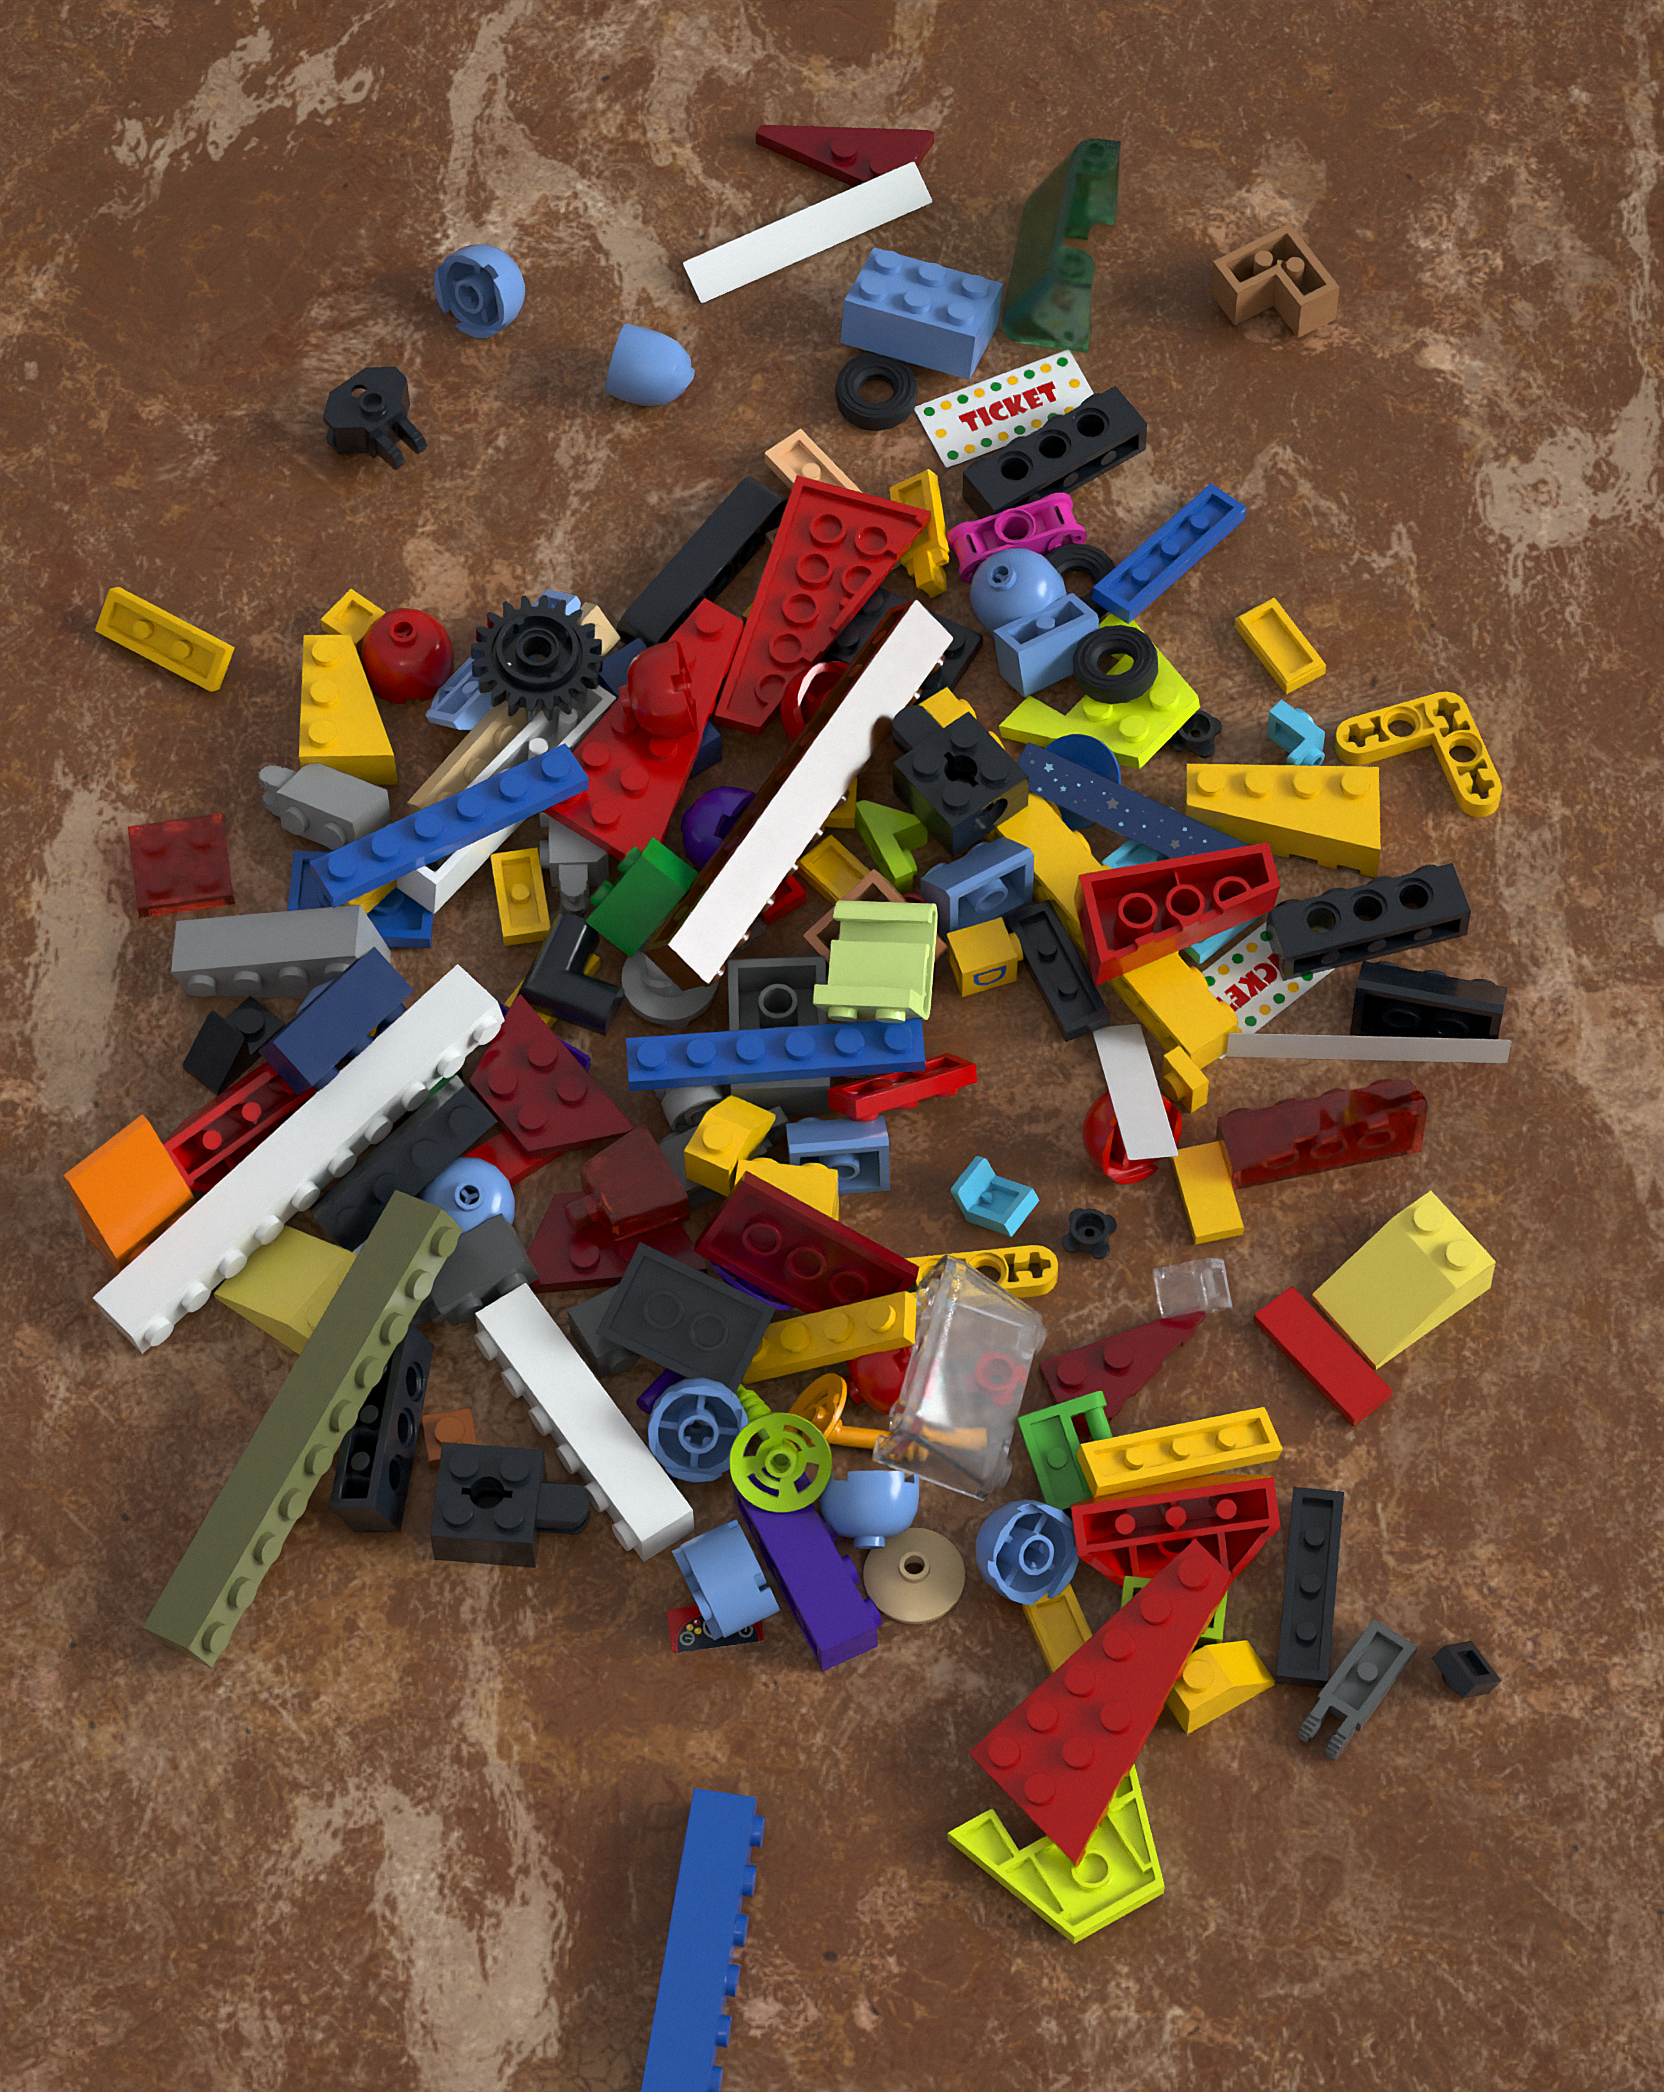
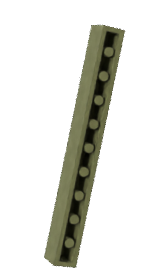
M398 1190L394 1191L142 1628L165 1647L212 1668L219 1654L228 1646L231 1633L245 1609L253 1602L257 1588L266 1572L279 1557L282 1545L293 1525L304 1513L308 1499L322 1475L330 1468L335 1452L347 1431L354 1426L358 1412L367 1396L380 1381L386 1363L397 1344L405 1337L408 1325L421 1302L431 1292L433 1281L447 1257L456 1248L458 1238L463 1229L443 1208Z

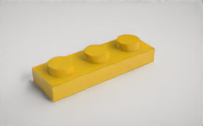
M120 587L109 589L95 631L210 692L220 689L235 647Z

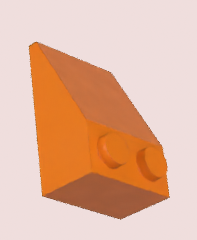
M143 1114L63 1175L87 1239L118 1273L124 1270L196 1204L193 1194L150 1122Z

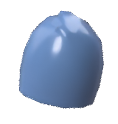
M626 323L620 331L613 351L605 393L623 401L642 406H664L683 394L687 386L694 379L695 370L691 367L690 356L678 341L663 333Z

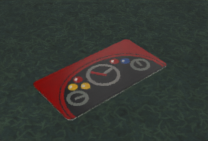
M698 1606L669 1609L667 1611L673 1653L761 1642L764 1639L761 1621L724 1638L722 1636L714 1640Z

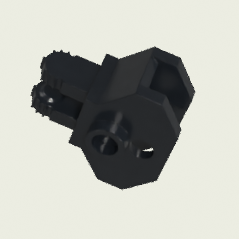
M395 366L366 367L329 393L323 414V421L329 427L326 436L327 443L338 454L368 453L373 459L379 455L395 470L404 465L403 463L405 462L401 451L394 445L400 440L412 449L415 454L423 452L428 446L425 438L407 419L410 407L407 378ZM362 388L366 390L358 398L351 395L355 389Z

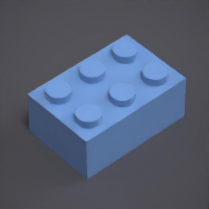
M874 247L844 300L840 343L970 380L998 326L1003 283L986 279L980 275H971L943 267L937 263H928L900 255L894 251H886Z

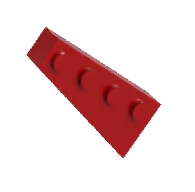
M1269 842L1080 874L1075 890L1074 902L1095 986L1272 911L1280 889V882Z

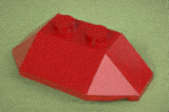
M265 1062L186 1118L162 1144L188 1188L193 1191L208 1193L311 1099L317 1091L312 1086L297 1095L268 1062ZM337 1064L334 1065V1066L338 1069V1071L340 1072L341 1070L339 1069V1067L337 1066Z
M1204 1475L1094 1498L1090 1497L1070 1505L1077 1556L1122 1589L1125 1576L1153 1579L1194 1539L1231 1574L1234 1581L1263 1547L1269 1537H1272L1280 1528L1273 1475Z

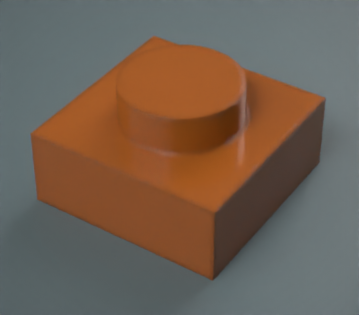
M472 1408L422 1416L430 1469L439 1468L442 1442L477 1445Z

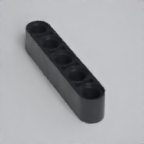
M751 476L740 482L624 612L615 630L620 637L619 641L628 645L640 638L647 648L667 642L704 598L713 603L765 544V534L779 527L788 499Z

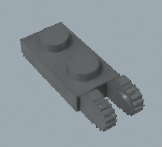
M1372 1620L1317 1696L1316 1706L1304 1721L1297 1737L1305 1743H1309L1318 1734L1326 1717L1331 1713L1343 1721L1337 1732L1329 1739L1324 1753L1325 1756L1335 1761L1349 1744L1355 1731L1360 1732L1415 1656L1418 1646L1379 1621Z

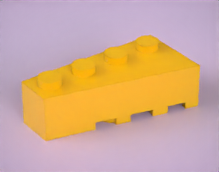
M1187 764L1184 815L1245 844L1255 845L1269 842L1272 855L1289 858L1290 854L1318 860L1317 865L1337 869V866L1341 865L1360 870V875L1377 878L1381 851L1379 767Z

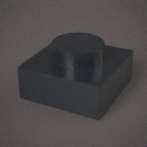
M1472 1641L1444 1645L1432 1657V1660L1442 1671V1679L1453 1692L1459 1694L1462 1699L1489 1694L1502 1681Z

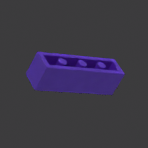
M766 1467L762 1468V1470H763L768 1476H770V1477H772V1478H774V1479L780 1480V1478H776V1477L772 1476V1475L767 1471ZM803 1472L801 1477L794 1481V1484L799 1493L807 1488L811 1482L806 1473ZM754 1473L748 1476L750 1481L763 1492L775 1496L779 1495L778 1489L764 1485L757 1479ZM733 1482L734 1503L821 1671L823 1672L878 1647L877 1627L882 1625L878 1609L870 1597L862 1599L855 1585L860 1582L857 1570L848 1554L840 1557L833 1543L837 1540V1534L826 1523L822 1513L818 1515L812 1503L791 1512L764 1510L749 1502L738 1491Z

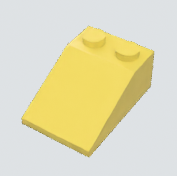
M1429 1191L1389 1220L1312 1294L1311 1299L1376 1370L1490 1289L1496 1261L1432 1191Z
M284 1224L280 1235L267 1245L262 1244L247 1258L243 1269L234 1277L226 1279L215 1291L214 1296L217 1300L300 1355L357 1256L349 1250Z

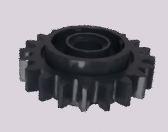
M526 595L522 596L521 608L518 610L514 609L507 601L503 602V617L489 612L487 614L488 628L477 627L476 641L478 643L471 645V658L475 660L472 662V676L480 677L479 692L487 693L492 691L491 705L493 707L508 701V716L510 717L515 715L521 707L526 709L528 721H532L536 710L540 709L543 710L547 720L551 721L553 719L554 707L556 706L560 707L567 715L571 714V699L585 704L587 702L586 688L597 689L598 675L596 673H600L603 670V657L599 656L602 654V640L594 639L595 624L587 623L582 625L583 611L581 609L566 615V600L563 599L553 609L548 607L546 595L541 596L536 607L531 606ZM537 654L542 655L547 659L543 661H532L527 657Z

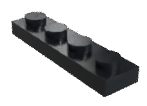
M1293 1487L1275 1681L1277 1684L1324 1688L1328 1682L1344 1492Z

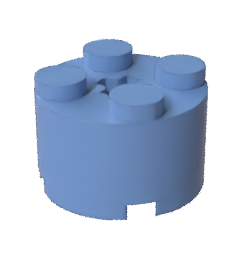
M736 1518L681 1544V1547L672 1551L714 1640L722 1636L724 1638L780 1611Z

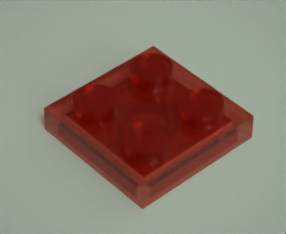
M223 813L128 826L139 918L235 904Z

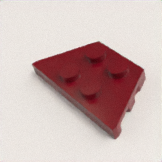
M521 994L516 997L504 1017L505 1021L501 1024L499 1032L492 1039L469 1081L471 1091L475 1092L478 1099L529 1159L550 1156L559 1150L576 1151L591 1148L590 1142L620 1137V1142L632 1139L635 1136L633 1125Z
M653 1185L615 1188V1191L612 1188L554 1194L528 1251V1255L540 1279L529 1284V1288L534 1294L616 1286L620 1284L639 1242L708 1275L707 1262L703 1256L694 1252V1243L664 1200L660 1199L659 1202L652 1203L642 1197H638L640 1200L638 1207L637 1204H633V1200L626 1205L624 1220L620 1223L623 1219L622 1217L613 1226L615 1228L609 1231L605 1230L588 1201L604 1194L615 1195L613 1198L625 1201L626 1196L630 1192L639 1191L645 1193L653 1188ZM656 1189L650 1191L653 1193L652 1198L658 1197ZM601 1196V1197L595 1198V1199H593V1200L602 1199V1198H610L611 1196ZM597 1203L606 1215L609 1225V1222L612 1220L613 1209L616 1206ZM584 1206L587 1215L593 1223L575 1231L566 1215Z

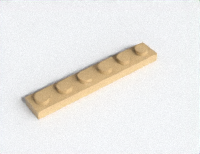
M585 602L580 608L583 611L582 625L587 623L595 624L594 639L602 640V654L599 656L604 657L620 637L598 605ZM538 655L534 661H543L547 658ZM508 701L492 707L407 802L413 812L416 813L465 790L531 722L526 718V709L521 707L515 715L510 717L508 716ZM540 709V710H536L535 717H536L537 714L541 711V709Z

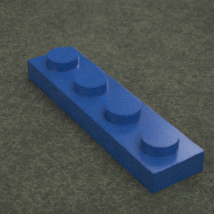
M1210 483L1093 587L1092 600L1129 624L1243 522L1247 507Z

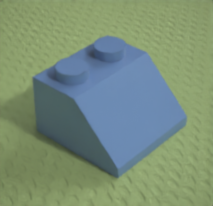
M1003 836L991 843L982 842L977 844L965 856L950 864H938L931 868L924 877L920 878V896L927 903L936 904L938 913L937 927L946 939L947 933L1000 917L1003 919L1005 916L1032 904L1034 854L1030 848Z
M849 1116L846 1119L824 1121L820 1118L809 1117L801 1119L796 1123L786 1124L788 1165L801 1166L805 1163H818L826 1166L828 1169L838 1170V1195L890 1191L889 1137L884 1116H878V1118L866 1122L852 1121L849 1119Z

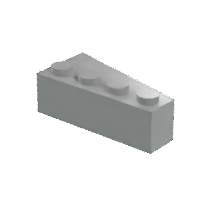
M360 904L338 906L336 908L326 907L183 920L176 922L171 973L187 995L198 997L252 996L259 998L305 999L312 989L337 978L359 956L374 946L389 963L391 950Z

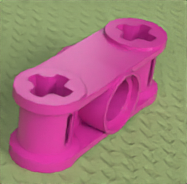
M1059 492L1050 494L1041 500L1007 509L977 521L964 522L952 528L946 534L949 550L955 553L960 564L958 574L962 582L972 584L973 576L977 571L975 565L979 567L993 553L1004 549L1027 548L1045 557L1057 547L1072 543L1083 544L1086 541L1087 534L1084 527L1076 523L1071 510L1074 504L1070 495ZM1015 536L1023 537L1018 540L1009 539Z

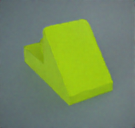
M867 800L856 802V829L879 873L900 894L913 893V876L917 875V867L910 851L927 843V828L913 814Z

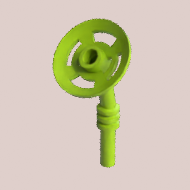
M740 1384L736 1396L747 1414L748 1424L736 1436L730 1452V1473L735 1486L749 1502L764 1510L791 1512L808 1506L822 1494L830 1479L832 1455L826 1438L814 1424L805 1418L790 1413H772L771 1409L759 1398L755 1391L746 1390ZM784 1425L793 1426L803 1431L811 1438L815 1445L809 1446L799 1434L785 1430ZM757 1433L763 1442L758 1447L756 1456H743L746 1444ZM786 1438L797 1443L801 1449L797 1450L795 1445L786 1440ZM807 1462L818 1464L819 1469L815 1479L807 1488L798 1493L794 1481L801 1477ZM766 1466L767 1471H768L772 1476H774V1477H776V1478H780V1480L774 1479V1478L768 1476V1475L762 1470V1468ZM754 1473L761 1483L770 1488L778 1489L779 1495L775 1496L763 1492L750 1481L748 1476Z

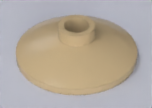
M908 1528L901 1535L885 1538V1548L871 1549L864 1565V1587L867 1596L873 1600L878 1611L886 1617L905 1624L929 1623L946 1615L959 1601L965 1586V1566L959 1551L946 1537L924 1528ZM910 1563H919L924 1569L919 1574H910L905 1570V1567Z

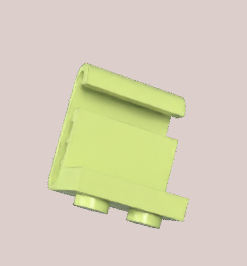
M837 901L833 919L841 921L839 940H831L828 985H814L813 1004L826 1012L828 1019L837 1021H857V1017L875 1018V1020L885 1023H904L905 1019L910 1018L928 1020L931 1009L938 920L936 904Z

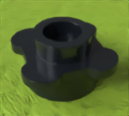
M1197 710L1169 739V745L1176 752L1186 750L1196 753L1200 758H1209L1215 752L1213 742L1215 736L1221 733L1222 724L1217 718L1212 717L1207 712ZM1191 733H1199L1200 736L1193 737Z
M1078 1208L1073 1210L1069 1214V1233L1062 1238L1063 1248L1068 1253H1076L1078 1251L1089 1253L1097 1260L1106 1258L1110 1253V1246L1108 1244L1110 1234L1114 1233L1117 1229L1116 1220L1111 1215L1104 1214L1097 1209ZM1092 1231L1094 1235L1092 1237H1087L1085 1235V1232Z

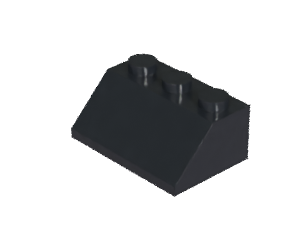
M1363 961L1356 985L1350 1035L1498 1039L1508 987L1496 985L1486 979L1466 980L1449 977L1437 970H1425L1422 972L1400 968L1398 965L1387 961L1375 963Z

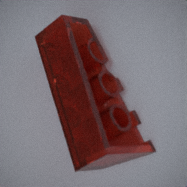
M1409 1078L1397 1081L1393 1079H1380L1371 1083L1368 1087L1349 1091L1337 1088L1326 1091L1319 1097L1299 1101L1296 1098H1287L1266 1108L1256 1110L1238 1108L1232 1110L1225 1116L1217 1118L1215 1141L1220 1143L1234 1191L1421 1152L1429 1106L1426 1097Z

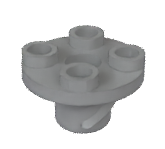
M649 939L642 944L632 957L628 956L624 963L621 978L622 988L625 991L624 999L630 1008L643 1019L656 1024L666 1025L672 1029H681L686 1027L691 1020L702 1015L711 1006L718 991L719 979L709 987L700 986L682 991L643 953L652 940Z

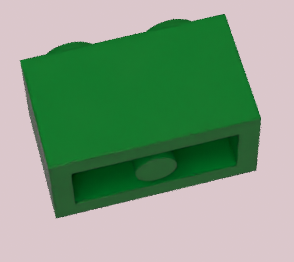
M654 837L648 841L642 850L634 845L616 867L622 874L614 883L606 878L589 899V902L595 907L587 918L586 923L629 957L636 953L687 893L698 874L696 870Z

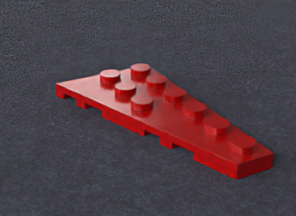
M797 475L714 714V724L760 736L780 711L782 697L789 682L796 674L816 665L930 522L931 511Z
M704 598L668 640L669 642L676 640L680 642L685 654L692 683H689L692 699H696L699 732L675 738H661L650 735L639 726L634 713L625 715L619 697L572 752L589 778V789L542 812L619 860H622L634 845L642 850L652 837L661 844L664 843L670 828L669 823L677 802L681 799L702 743V735L707 721L711 718L716 706V697L722 681L728 674L741 639L743 621Z
M1196 1539L969 1752L970 1757L1077 1868L1086 1853L1085 1849L1098 1826H1101L1109 1811L1108 1806L1122 1780L1127 1778L1163 1711V1704L1171 1689L1183 1674L1187 1666L1186 1662L1202 1634L1204 1635L1233 1581L1231 1574Z

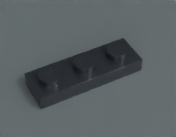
M1050 900L1005 916V927L1009 934L1016 933L1021 944L1023 961L1064 1040L1068 1042L1110 1025L1111 1015Z

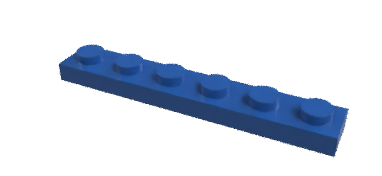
M566 743L310 861V873L331 906L336 908L588 790L589 778Z
M922 1018L905 1019L904 1023L867 1021L626 1038L629 1091L925 1071Z

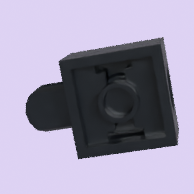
M921 705L908 706L901 709L895 715L892 722V740L903 756L893 762V792L952 857L1028 806L1029 776L969 711L945 728Z
M442 1442L430 1531L434 1560L536 1568L540 1532L576 1535L582 1533L588 1526L591 1517L588 1494L584 1487L578 1484L546 1482L547 1471L544 1450Z

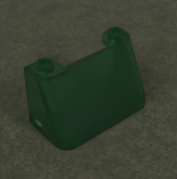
M1090 138L1081 141L1029 194L1025 203L1002 311V329L1011 340L1024 344L1088 353L1092 336L1091 303L1095 263L1092 257L1085 251L1064 247L1066 237L1088 240L1091 228L1104 220L1105 224H1115L1118 209L1121 141Z

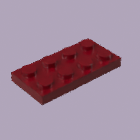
M748 1171L744 1172L696 1240L694 1252L806 1314L908 1291L917 1279L919 1266Z

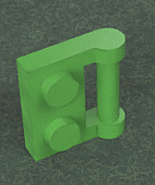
M1103 1391L1090 1393L1016 1419L1044 1504L1066 1511L1070 1509L1071 1504L1093 1497L1076 1456L1080 1444L1071 1418L1078 1415L1085 1416L1093 1441L1113 1438L1103 1410L1107 1406Z

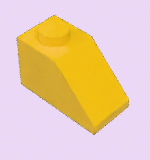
M730 1095L709 1109L684 1150L686 1178L728 1196L735 1186L738 1160L751 1161L774 1123L776 1115L733 1095Z
M1248 1640L1210 1644L1190 1654L1183 1674L1179 1681L1175 1682L1165 1702L1188 1735L1275 1685V1680Z

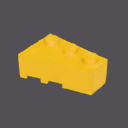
M304 635L299 737L300 767L320 763L373 785H399L394 753L352 636Z

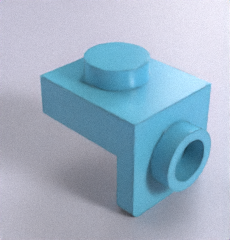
M1281 699L1269 711L1267 737L1290 753L1287 757L1286 765L1320 766L1325 757L1323 753L1325 731L1315 725L1313 719L1305 711L1299 708L1294 709Z
M976 1156L951 1188V1194L968 1222L1010 1237L1013 1236L1040 1201L1033 1188L996 1176L987 1159Z

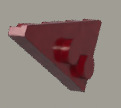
M761 125L756 131V144L852 187H856L911 162H915L918 168L934 144V132L918 129Z
M1200 1304L1039 1362V1373L1053 1404L1057 1405L1090 1393L1103 1391L1107 1403L1103 1410L1107 1420L1110 1419L1112 1421L1122 1410L1124 1402L1128 1398L1136 1396L1160 1371L1162 1363L1179 1345L1183 1347L1195 1334L1197 1326L1206 1318L1205 1311ZM1078 1415L1072 1417L1071 1420L1079 1444L1088 1443L1091 1434L1085 1416Z

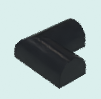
M560 913L556 915L516 997L521 994L535 1011L606 1036L625 998V991L622 987L584 974L600 942L599 933L587 924L585 919L568 913Z

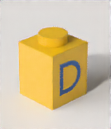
M1002 917L946 934V944L950 948L946 952V958L962 997L1017 981V963L1023 960V952L1016 933L1008 934Z

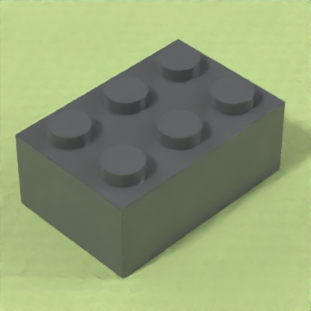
M825 956L728 960L730 1031L828 1024L827 1013L813 1004L814 985H826ZM830 1077L731 1084V1094L765 1110L780 1106L785 1115L831 1114L827 1089H830Z

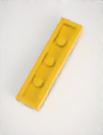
M907 1291L770 1323L742 1382L750 1384L855 1359L862 1355L915 1345L917 1298Z
M1265 1407L1083 1443L1080 1444L1076 1456L1094 1498L1278 1460L1283 1448Z

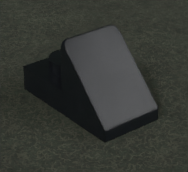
M252 996L243 1001L225 1019L212 1010L183 1062V1068L218 1096L262 1056L258 1050L285 1026V1023Z

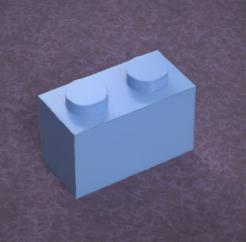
M1071 593L1052 602L1041 611L1022 616L993 630L1000 676L1023 697H1027L1074 674V653L1079 643L1087 635L1100 629L1098 614L1074 593Z

